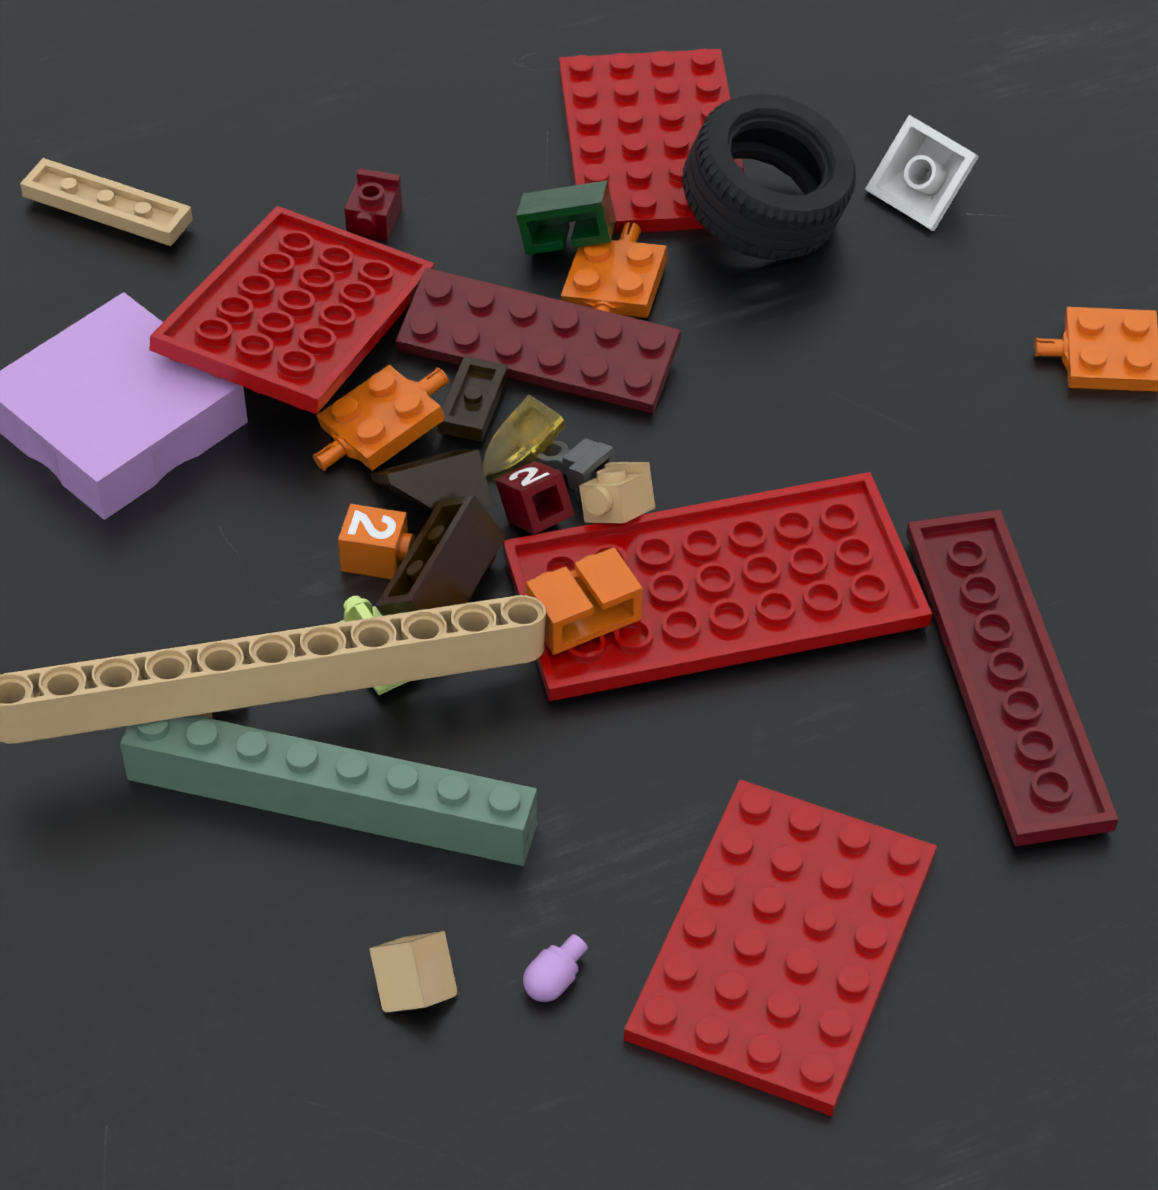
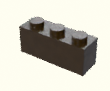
M475 495L438 502L375 605L383 616L464 604L472 599L477 584L486 569L494 562L495 554L506 537Z

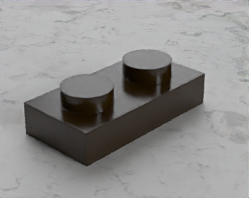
M464 356L442 410L446 419L438 424V433L482 442L507 382L508 365Z

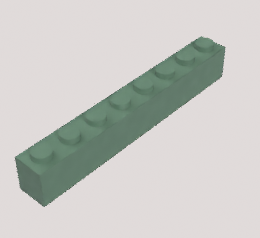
M193 715L130 725L127 727L120 742L127 780L519 866H524L537 827V788Z

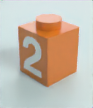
M350 504L338 538L341 571L392 579L415 541L414 534L408 533L407 512Z

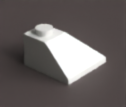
M909 115L865 190L930 230L935 231L979 156Z

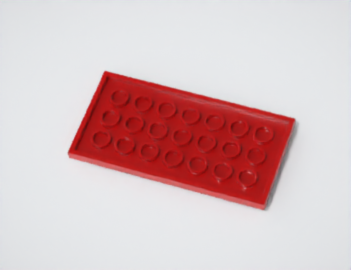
M871 472L642 514L626 523H594L503 540V555L516 596L526 595V582L535 579L540 574L553 572L565 566L569 571L574 570L575 563L582 558L614 547L643 588L641 620L555 655L552 654L544 642V651L536 661L549 701L928 627L931 624L932 612Z

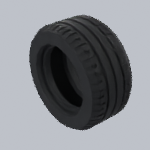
M756 93L730 99L721 103L709 113L698 132L684 164L682 185L687 202L697 221L710 235L722 244L751 257L765 260H785L807 255L817 250L829 239L855 190L856 168L850 148L841 133L829 120L814 109L796 100L779 95ZM733 159H754L776 167L791 177L804 195H784L762 187L747 177Z

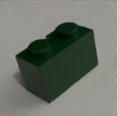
M607 180L523 193L516 214L526 255L564 249L570 229L569 222H575L571 236L572 248L611 242L616 223Z

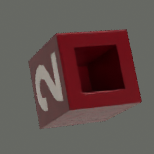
M534 461L495 479L508 523L525 531L536 534L575 515L562 472Z

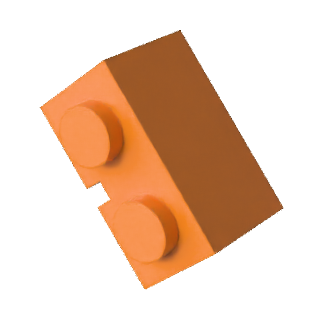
M615 547L582 558L575 563L574 570L569 571L565 566L553 572L542 573L535 579L526 582V595L535 597L545 606L544 642L553 655L637 622L642 618L643 588Z

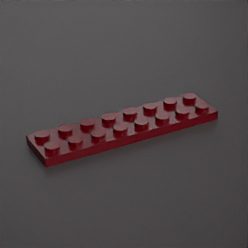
M1001 510L908 522L906 536L1014 846L1115 831L1118 816Z

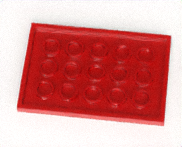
M721 49L559 57V73L574 185L608 181L616 217L613 234H621L623 226L629 222L630 228L632 223L637 224L641 229V233L705 229L697 221L687 202L682 185L684 164L706 117L718 105L730 100ZM733 159L745 174L743 160Z
M276 206L150 335L149 351L168 357L172 361L202 370L214 377L249 388L256 393L283 401L298 409L318 414L411 304L425 268L434 269L435 263Z
M740 779L624 1028V1041L833 1116L935 859L937 845Z

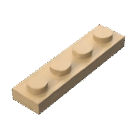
M42 158L20 183L22 196L168 246L174 244L193 220L190 206Z

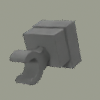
M587 438L582 440L572 450H569L568 445L563 441H553L555 456H546L541 453L537 455L539 463L561 471L562 475H567L569 487L575 491L578 502H581L579 485L597 478V471L604 469L606 463L617 462L614 447L602 442L597 443Z

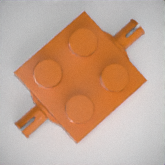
M629 222L623 226L618 241L611 240L609 243L578 247L561 293V301L623 316L648 318L668 259L667 246L637 243L641 229L635 223H632L630 228Z
M1066 307L1063 338L1046 339L1036 337L1035 357H1061L1067 369L1068 388L1158 392V323L1156 310Z
M388 365L344 397L335 401L331 406L316 415L321 428L334 439L329 445L313 454V459L318 467L326 471L328 467L346 456L360 460L373 471L446 419L442 407L429 396L449 384L447 375L442 369L440 370L437 367L419 382H414L405 378L392 366Z

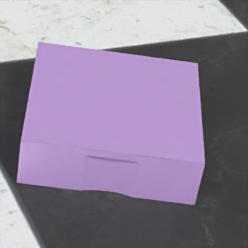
M124 292L0 370V434L28 457L48 467L66 489L104 520L157 485L172 469L185 461L201 455L248 422L243 386L214 377L207 372L172 361L168 357L149 351L150 335L163 322Z

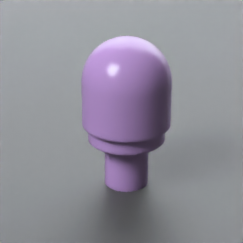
M572 934L560 948L551 945L548 949H543L524 972L523 985L527 994L540 1002H550L557 999L575 980V975L579 971L576 961L588 949L586 943L577 935Z

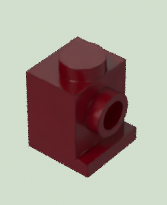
M358 169L357 181L344 208L346 231L361 237L388 242L402 209L400 175Z

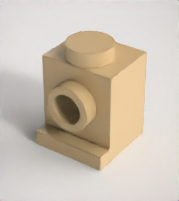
M608 462L605 464L604 469L597 471V478L579 485L584 522L626 523L655 509L649 462Z

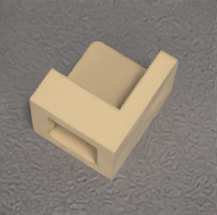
M445 931L406 936L369 948L381 1006L384 1012L425 1008L457 995Z

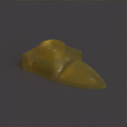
M528 395L491 439L483 461L485 476L504 471L522 461L529 454L537 459V455L542 454L567 425L562 416L531 395Z

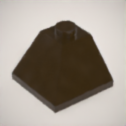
M457 449L370 473L373 483L431 513L439 501L475 495L484 508L493 505L479 450Z

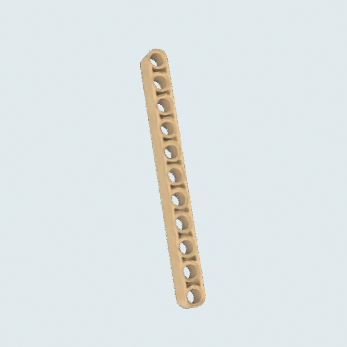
M517 595L5 673L0 675V742L7 744L29 742L528 663L538 659L544 651L546 609L543 603L535 597Z

